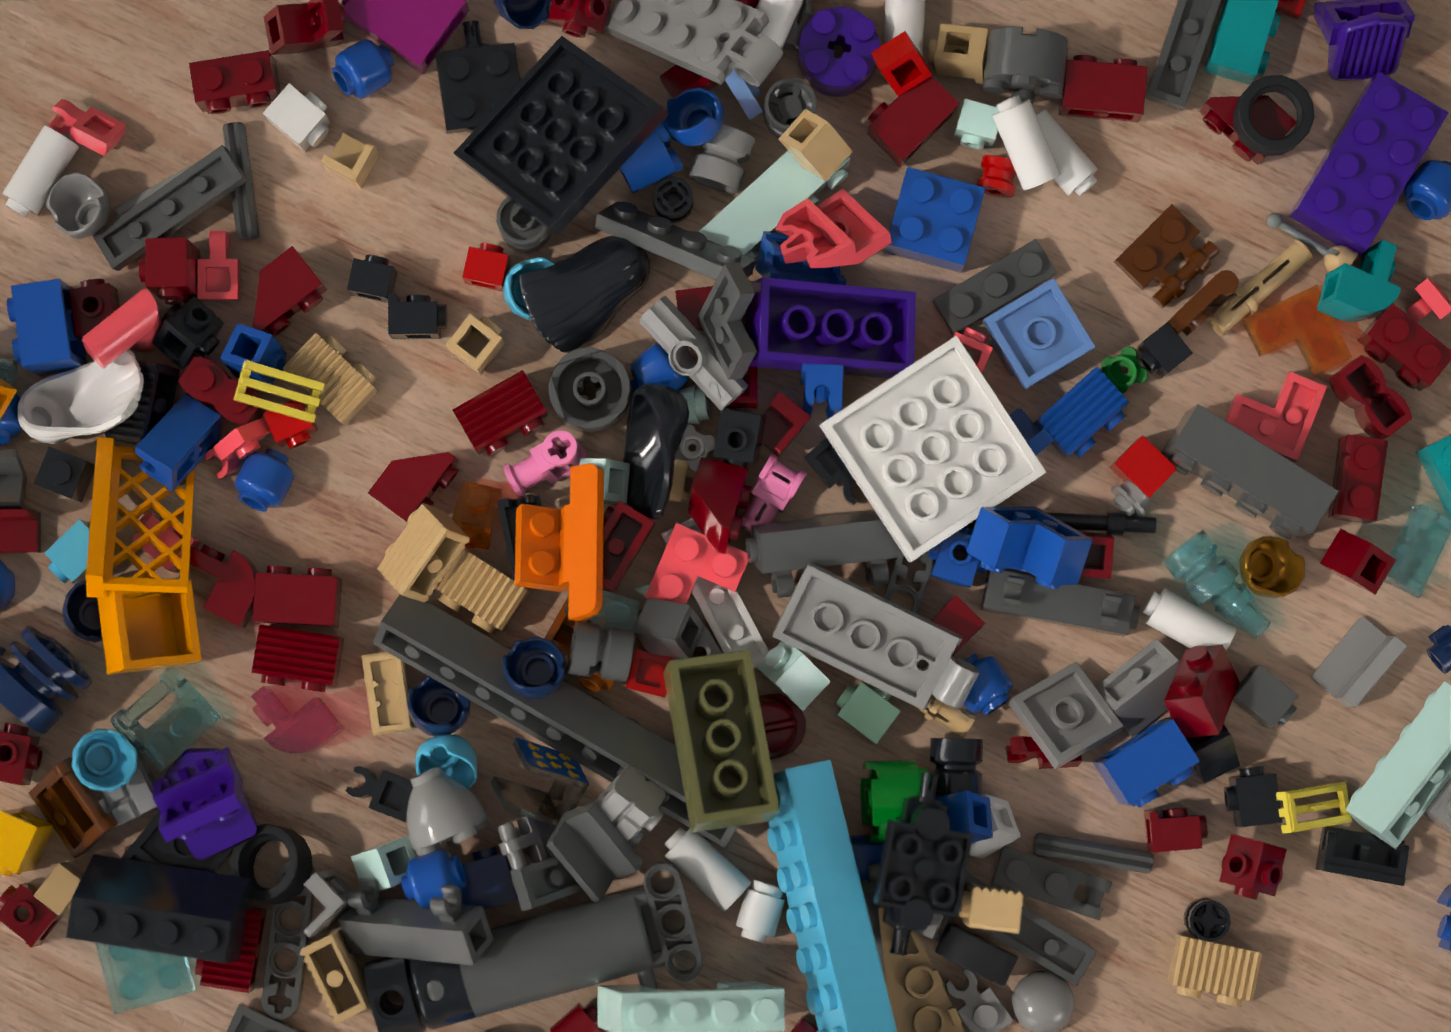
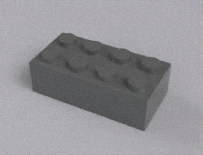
M1197 404L1184 414L1161 451L1176 467L1177 472L1187 475L1190 471L1202 479L1200 485L1207 491L1219 497L1223 493L1227 494L1237 501L1235 507L1252 518H1256L1259 514L1271 522L1269 528L1288 540L1292 536L1300 538L1313 533L1339 492L1200 404Z

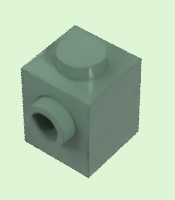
M862 682L857 688L849 684L835 703L841 708L836 716L874 744L879 742L901 711L888 702L892 696L891 694L870 684L867 686Z

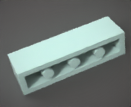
M787 151L699 232L704 234L708 240L722 246L735 247L743 255L756 261L759 255L757 249L760 248L763 231L781 233L775 228L783 213L807 198L817 205L820 200L816 196L828 186L831 190L835 189L849 175L845 169L849 167L850 158L847 157L840 168L827 181H824L804 169L793 155Z
M1444 681L1437 691L1428 696L1424 708L1412 723L1405 726L1398 742L1387 755L1378 761L1374 773L1363 787L1358 788L1354 792L1350 804L1345 809L1360 826L1395 849L1451 778L1450 684Z

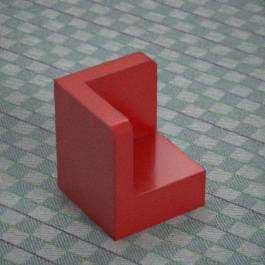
M1143 435L1136 439L1109 467L1124 482L1129 480L1136 485L1147 498H1150L1176 471V467Z

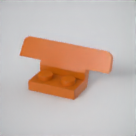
M593 463L570 467V504L564 505L561 509L521 504L516 508L515 586L556 592L569 589L568 620L581 621L595 616L600 612L603 604L604 472L601 467Z

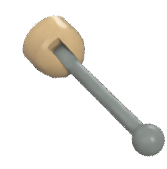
M1271 213L1266 219L1267 225L1270 228H1279L1324 255V264L1328 272L1344 263L1352 265L1359 254L1344 245H1336L1329 249L1283 222L1281 215L1278 213Z

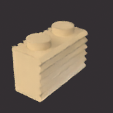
M315 333L284 365L283 369L288 373L325 383L324 389L320 392L319 399H321L320 404L346 426L372 397L377 394L378 390L371 384L376 377L359 361L352 367L342 357L347 350L330 334L323 340ZM303 387L306 391L310 393L311 389Z
M422 503L417 510L411 513L407 526L396 542L386 549L385 558L377 570L393 585L397 593L425 603L429 601L428 596L433 594V590L438 588L437 583L441 582L442 577L447 575V570L451 568V564L456 562V557L460 555V551L465 549V544L470 542L469 537L445 511Z
M465 549L460 551V555L456 557V562L451 564V568L447 570V575L442 577V581L437 583L438 588H436L441 592L437 600L456 612L459 611L461 606L473 612L475 616L471 621L490 634L493 633L495 628L505 632L530 593L524 587L515 586L514 580Z
M970 882L966 885V890L962 892L958 915L962 917V923L970 928L1019 933L1023 895L1012 887L1010 889L1006 887L999 888L997 886H983L979 883L975 885Z
M341 929L301 949L300 955L305 956L303 962L309 964L307 970L312 971L311 977L316 979L314 985L320 986L318 992L323 994L322 1000L327 1001L325 1007L330 1008L329 1015L334 1016L332 1022L338 1024L370 1008L365 978L353 954H350Z
M1176 934L1167 982L1177 986V994L1200 998L1202 991L1217 994L1216 1002L1241 1007L1242 1000L1253 1002L1262 953L1251 949L1213 941L1208 942L1199 938Z

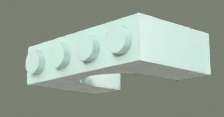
M757 981L717 982V989L707 990L652 989L638 984L599 985L598 1028L609 1032L785 1031L784 989Z

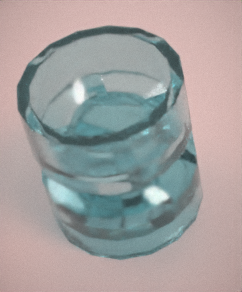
M1203 529L1189 538L1162 561L1175 579H1184L1186 581L1184 590L1197 606L1209 600L1239 575V572L1226 556H1216L1217 545Z

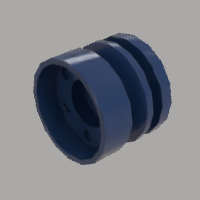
M26 626L20 634L31 650L18 641H13L9 647L19 663L15 665L0 658V703L27 726L41 734H46L63 715V711L54 697L58 695L70 702H75L79 698L77 692L68 681L82 690H86L93 682L79 664V660L65 646L32 626Z

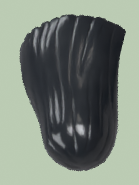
M613 235L601 238L552 266L521 274L520 287L523 303H525L529 316L532 318L531 321L540 335L557 350L559 349L563 353H570L576 349L583 348L600 335L621 307L643 288L650 274V260L643 248L630 243L625 238Z
M660 383L641 385L633 393L628 413L623 462L630 463L627 504L649 519L656 520L663 517L669 501L673 484L676 453L689 419L688 402L684 395L676 389Z

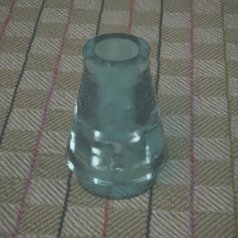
M1231 579L1222 585L1211 598V602L1216 606V613L1247 632L1253 639L1263 634L1270 626L1271 622L1265 617L1244 583L1239 584L1235 579Z

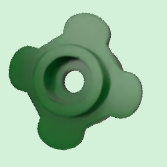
M1130 346L1124 347L1121 350V354L1115 357L1108 356L1104 358L1101 363V368L1105 372L1106 377L1121 393H1125L1130 385L1136 382L1143 383L1148 378V370L1142 367L1137 359V350ZM1123 366L1128 368L1126 374L1121 371Z

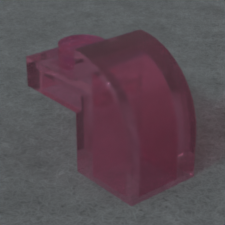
M263 686L251 695L257 704L252 709L258 718L267 727L272 723L276 727L264 737V740L280 751L308 753L318 750L345 729L320 697L312 698L292 715L269 686Z

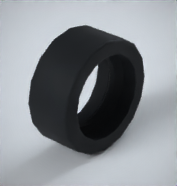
M1283 75L1264 76L1252 82L1238 98L1233 111L1234 129L1239 140L1251 151L1264 156L1282 155L1295 149L1308 135L1314 121V104L1308 91L1296 80ZM1277 92L1285 95L1293 102L1297 110V121L1294 129L1289 135L1280 139H1269L1261 136L1254 130L1250 121V109L1253 102L1265 93Z
M267 823L258 825L257 832L252 837L235 844L229 862L231 875L253 878L249 899L274 905L289 902L299 895L305 888L304 883L310 878L313 867L311 850L301 835L292 829ZM271 840L281 841L288 850L289 864L287 872L281 882L273 888L261 887L254 876L253 866L256 855L267 842Z
M948 923L935 950L940 956L1001 986L1006 985L1018 960V956L951 923Z

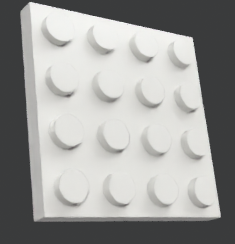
M957 336L819 425L908 562H912L977 519L981 507H995L1046 473Z

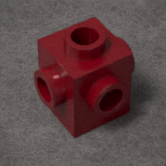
M552 0L548 20L563 26V33L577 38H585L586 33H603L611 0Z
M5 723L4 729H0V782L30 785L33 770L37 771L39 769L43 756V747L38 746L40 737L28 735L29 727ZM11 749H12V751H13L12 758H11V756H10V750H11Z
M1231 834L1227 852L1222 860V872L1219 882L1234 885L1233 894L1257 900L1259 892L1275 896L1277 887L1282 880V867L1287 849Z

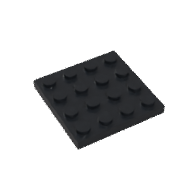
M561 36L455 150L454 154L463 164L558 236L665 120L668 114L657 102Z

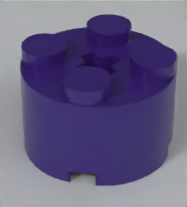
M846 7L828 8L820 10L813 15L801 33L798 64L805 79L816 91L833 97L847 96L863 87L872 78L877 64L871 52L880 47L874 23L862 13ZM836 46L843 47L844 53L842 58L834 57L833 50Z

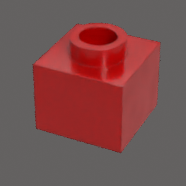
M906 31L871 52L880 72L898 97L932 76L924 57Z
M480 243L479 248L469 246L462 275L465 284L503 292V281L505 275L509 273L511 265L509 255L503 254L504 248L489 243Z
M291 400L282 405L305 411L307 404ZM272 411L263 413L275 442L281 447L288 445L289 449L299 447L311 440V433L318 431L315 422L309 423Z

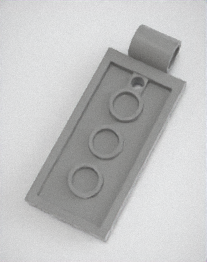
M619 0L609 12L604 27L608 34L722 85L734 69L747 83L760 87L784 54L779 45L765 35L760 34L769 22L767 15L736 0Z
M808 562L772 637L922 710L927 709L932 694L941 702L961 709L980 673L972 664L960 658L952 657L956 646L960 645L963 636L811 562ZM924 659L929 664L922 668L918 666L917 662Z

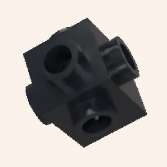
M194 296L183 306H180L178 303L174 304L165 313L161 320L163 324L152 344L183 370L191 363L194 357L200 355L203 358H207L220 343L217 335L225 322Z

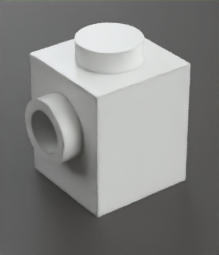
M290 83L263 112L268 122L304 152L310 146L313 148L317 147L325 139L329 132L327 126L331 123L324 113L327 106L310 91L304 96Z

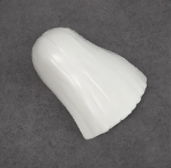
M128 349L104 369L93 360L83 366L49 376L35 383L25 391L17 406V418L21 428L30 437L42 443L58 444L74 436L98 434L122 423L136 410L143 389L144 378L134 353Z

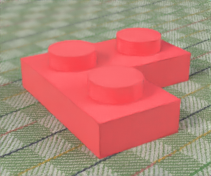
M1288 372L1274 407L1237 393L1233 398L1225 421L1286 459L1297 462L1327 386L1293 372Z
M676 523L644 598L687 604L698 577L736 592L748 564L747 552L728 545L726 554L718 553L704 534Z

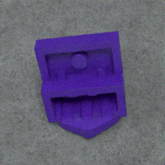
M1336 0L1317 2L1314 5V18L1329 45L1328 73L1331 79L1364 80L1373 78L1378 72L1387 76L1397 71L1406 37H1409L1413 21H1415V15L1406 0Z
M228 747L222 750L217 748L186 749L166 771L164 777L154 781L152 799L160 811L159 831L166 843L178 837L179 839H184L192 855L198 860L205 859L248 839L257 832L256 819L243 793V779Z

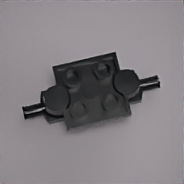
M922 772L918 796L904 798L901 818L895 817V820L888 819L873 902L877 905L885 906L882 921L894 928L890 953L907 956L910 932L926 930L931 924L934 914L958 917L973 834L949 829L948 806L935 799L939 775L934 773Z

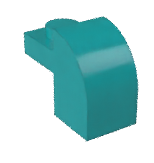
M1382 240L1363 253L1359 269L1344 263L1327 273L1316 310L1341 321L1358 322L1390 306L1397 299L1401 291V287L1388 282L1396 269V262L1393 260L1397 245Z

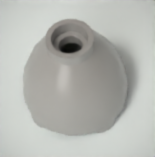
M440 766L410 779L413 789L408 801L406 826L412 849L416 850L418 856L437 851L441 848L440 845L452 839L454 843L466 840L476 835L477 830L489 825L487 820L489 816L476 795L456 779L443 774Z

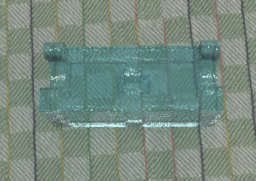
M1424 504L1412 507L1389 554L1396 559V562L1384 582L1416 598H1420L1424 586L1451 533V519Z

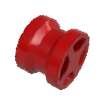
M994 155L982 156L980 166L983 169L982 177L977 179L976 185L984 187L985 194L1006 198L1014 197L1016 187L1013 184V179L1017 174L1011 160Z

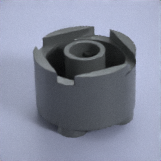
M1004 27L991 31L987 46L983 91L994 94L1008 93L1011 94L1010 98L1019 95L1021 101L1030 99L1031 103L1034 102L1035 96L1046 99L1063 98L1068 57V40L1066 37L1052 31L1037 28L1036 35L1022 34L1023 27Z
M580 348L563 356L554 368L548 384L550 401L558 417L572 430L582 433H600L614 427L626 415L631 401V386L624 366L613 355L596 348ZM587 382H592L594 387L601 386V390L596 392V398L593 400H589L586 395H579V393L585 391L584 384Z

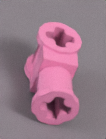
M558 430L548 435L543 443L530 449L532 456L513 466L508 463L503 468L516 495L522 498L526 495V490L545 480L552 484L563 477H570L569 464L577 466L580 463V458L588 457L586 450L581 444L577 443V440L571 433ZM566 450L567 456L564 458L562 452Z
M772 453L755 482V487L751 492V496L754 498L743 515L741 527L751 532V525L772 523L778 511L783 513L787 504L791 503L807 475L805 471L797 472L777 461L778 456ZM773 474L779 476L780 478L786 480L789 483L782 481L781 479L775 477ZM766 506L759 521H755L762 507Z

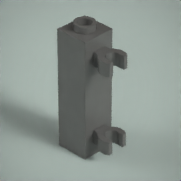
M875 511L751 525L752 538L746 539L748 561L750 563L753 562V565L762 574L772 573V591L777 593L778 598L792 596L795 590L792 570L805 569L808 562L819 567L866 562V580L868 582L872 581V586L874 587L889 585V571L886 559L905 557Z
M987 570L980 610L1124 637L1129 635V629H1136L1140 606L1134 605L1136 595L1079 584L1060 585L1058 589H1051L1038 584L1036 576L1010 571L997 573Z
M360 878L358 882L361 891H349L347 893L350 907L338 919L350 954L474 965L493 942L483 906L461 905V891L458 886L442 885L441 891L444 898L432 897L430 900L431 908L424 909L414 900L378 898L379 887L376 880Z

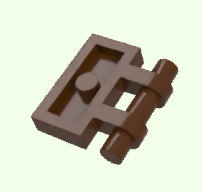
M1171 204L1114 263L1141 290L1154 279L1162 288L1152 298L1161 308H1164L1173 298L1178 300L1186 292L1185 286L1198 273L1203 275L1212 266L1210 262L1220 253V250L1211 241H1208L1199 251L1196 250L1190 242L1200 231ZM1179 254L1187 263L1173 276L1164 268Z

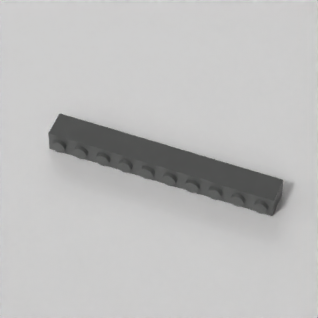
M402 595L398 596L381 620L373 640L374 645L610 782H613L625 767H633L645 776V781L651 780L665 791L666 796L659 808L667 815L690 827L677 748L672 741L658 736L641 726L636 720L620 714L605 705L600 699L582 692L570 685L565 679L556 691L541 699H529L517 694L505 680L502 663L503 655H507L510 649L501 645L493 637L486 636L465 624L460 618L451 616L429 603V601L423 603ZM738 826L698 833L725 848Z

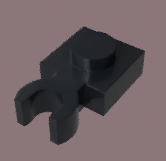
M826 438L804 456V459L829 489L839 481L843 486L842 492L845 500L854 506L858 501L852 495L851 487L856 484V481Z
M360 766L355 767L354 772L365 777V785L359 790L347 786L346 792L353 797L361 799L372 796L368 808L406 822L408 801L413 789L410 779L383 770L380 779L377 780V776L372 770Z

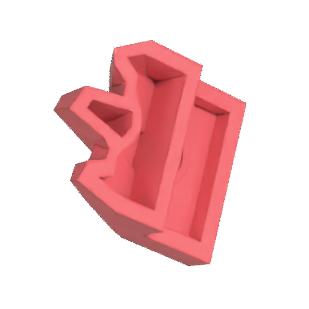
M844 189L818 205H815L807 198L783 213L775 228L789 237L780 245L785 264L807 261L810 268L859 264L892 243L890 232Z

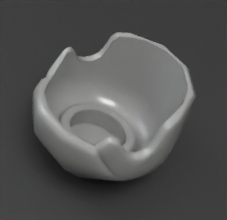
M75 172L64 175L52 186L46 206L56 220L54 225L65 235L76 239L94 235L109 220L111 205L109 195L104 187L91 177Z
M1048 970L1031 972L1018 982L1012 995V1006L1019 1025L1029 1032H1059L1069 1023L1074 1010V997L1065 979Z

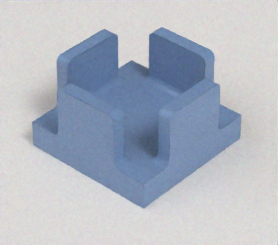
M1054 278L983 320L984 325L993 338L990 343L1009 375L1013 376L1015 374L1024 390L1037 382L1044 381L1095 348L1094 343Z

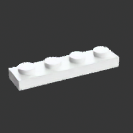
M692 518L680 524L703 534ZM674 528L661 534L666 545ZM698 577L692 594L723 653L750 650L753 669L758 667L765 659L769 650L737 590L733 592Z

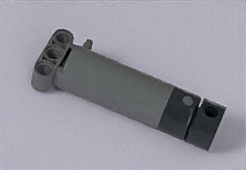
M664 860L657 861L649 866L644 876V886L605 896L598 902L591 900L490 928L493 942L474 965L385 957L364 963V978L378 1032H426V1025L428 1028L435 1030L636 973L641 986L658 989L653 969L665 965L669 974L675 979L690 981L701 972L703 959L681 874L673 863ZM659 870L669 871L675 879L674 885L667 891L656 890L651 884V877L655 872ZM669 910H677L684 915L686 921L681 929L671 931L663 926L662 916ZM680 950H688L695 955L696 963L689 970H680L674 966L672 962L673 956ZM394 990L399 992L404 999V1004L396 1005L391 1003L387 998L386 991Z

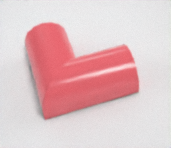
M142 289L82 337L86 352L101 368H106L129 348L140 352L152 351L157 348L152 342L163 323L156 300L147 289Z

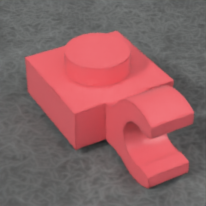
M61 99L53 106L52 111L62 116L57 115L50 122L49 127L60 134L70 132V139L103 156L124 137L127 124L94 107L84 112L65 99Z
M210 231V259H197V299L200 301H240V260L228 259L230 233L226 231Z
M263 418L235 428L217 443L213 449L207 451L205 455L207 461L218 457L222 462V469L216 474L218 479L237 471L239 465L238 457L240 460L244 459L261 448L258 442L271 432Z

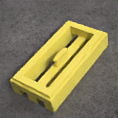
M246 360L243 363L233 400L314 423L316 418L315 410L316 407H319L321 400L319 396L320 392L324 389L325 383ZM254 372L311 389L309 396L251 379L249 378L250 373ZM250 387L307 404L306 409L301 411L245 394L246 388Z
M1335 782L1276 792L1277 801L1283 800L1284 808L1278 809L1279 816L1286 819V824L1281 825L1282 833H1293L1352 822L1351 815L1345 810L1349 805L1346 782ZM1337 792L1338 799L1295 806L1296 798ZM1340 808L1341 815L1298 822L1297 814Z

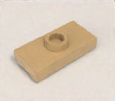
M388 652L361 655L373 736L415 730L407 708L409 687L405 662Z

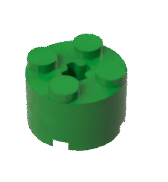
M915 760L865 761L863 763L862 769H870L869 778H861L860 782L862 825H870L872 833L864 834L867 843H884L888 819L895 820V817L901 818L904 798L918 796L922 772H927V769L918 768Z

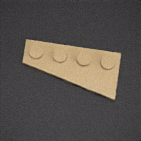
M878 906L887 993L897 1032H965L956 1008L952 1006L943 987L942 979L929 959L920 934L914 931L910 932L907 956L890 953L894 928L882 921L885 906Z

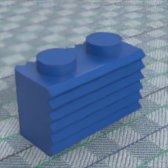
M1096 367L1040 416L1034 424L1040 431L1045 428L1054 439L1051 444L1065 459L1072 453L1080 458L1097 443L1092 435L1103 426L1109 432L1127 416L1122 409L1129 401L1118 391L1117 387L1112 384L1106 375Z

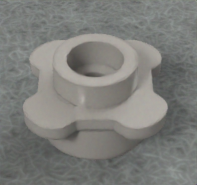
M1126 480L1121 486L1116 485L1111 489L1116 496L1112 501L1124 514L1130 517L1134 513L1140 517L1146 513L1144 508L1150 501L1132 482Z

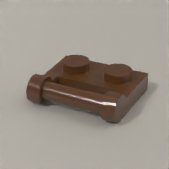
M1229 270L1219 272L1167 322H1169L1177 334L1183 331L1188 336L1211 314L1206 309L1208 305H1219L1226 296L1232 294L1237 289L1238 277Z
M72 757L66 758L52 768L28 793L49 823L53 825L54 830L75 859L89 851L106 833L119 824L112 813L107 815L89 788L79 781L72 769Z

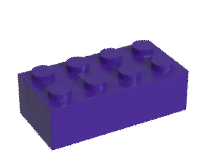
M1378 72L1366 85L1288 217L1335 245L1350 247L1358 252V256L1368 250L1449 112L1383 73Z
M765 277L752 282L755 294L746 309L745 330L753 340L757 352L749 366L801 371L802 364L843 365L844 375L892 378L914 363L916 292Z

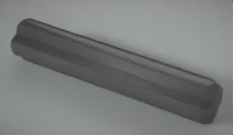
M233 122L223 126L225 147L228 148L248 180L231 192L236 236L239 240L248 241L259 237V227L246 127L242 122Z
M1036 833L1033 841V853L1037 855L1145 874L1150 873L1153 867L1154 857L1148 851L1044 833Z

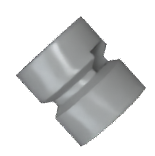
M721 124L716 136L711 141L701 145L704 152L695 155L689 178L708 188L737 194L744 175V170L740 164L748 162L755 138L737 128Z

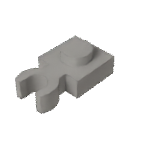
M965 968L962 969L964 975L968 978V984L964 989H956L950 980L945 982L948 992L955 998L962 999L965 1002L956 1010L971 1032H999L1013 1022V1019L989 986L980 993L977 991V979L973 972Z

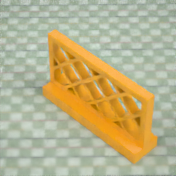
M97 437L86 568L87 597L104 598V590L188 593L195 468L173 491L185 504L171 514L159 503L172 493L166 489V486L151 496L140 485L150 476L141 471L132 478L121 468L122 460L144 462L142 458L135 454V447L114 446V438ZM120 480H122L125 483L121 487ZM184 483H186L185 490L181 487ZM133 490L144 502L129 512L119 502V499ZM152 508L164 520L149 530L137 518ZM118 514H120L122 518L117 521ZM184 516V521L182 524L179 521V519H181ZM130 524L142 536L129 546H126L116 537V534ZM172 526L183 537L172 547L168 548L157 536ZM150 542L162 554L146 565L135 552ZM115 548L120 551L117 555H115ZM182 551L180 559L177 554ZM126 559L140 570L130 578L113 577L114 568ZM167 561H170L180 570V580L162 579L154 571Z

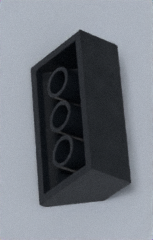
M93 854L72 896L66 938L220 963L240 961L253 878Z

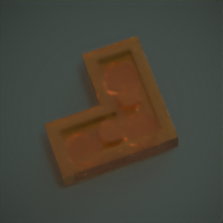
M1317 285L1242 320L1259 357L1295 340L1313 376L1352 357L1333 317L1316 310L1321 295Z

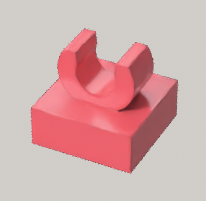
M1430 276L1416 285L1415 290L1420 294L1421 298L1407 309L1416 322L1432 310L1440 320L1451 312V301Z

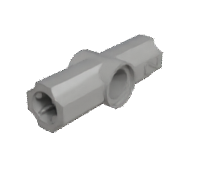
M666 296L659 299L641 316L639 322L669 354L668 358L673 370L680 375L689 376L720 411L730 405L746 390L748 385L743 379L728 380L705 333L698 331ZM689 346L696 351L698 360H695L690 355Z

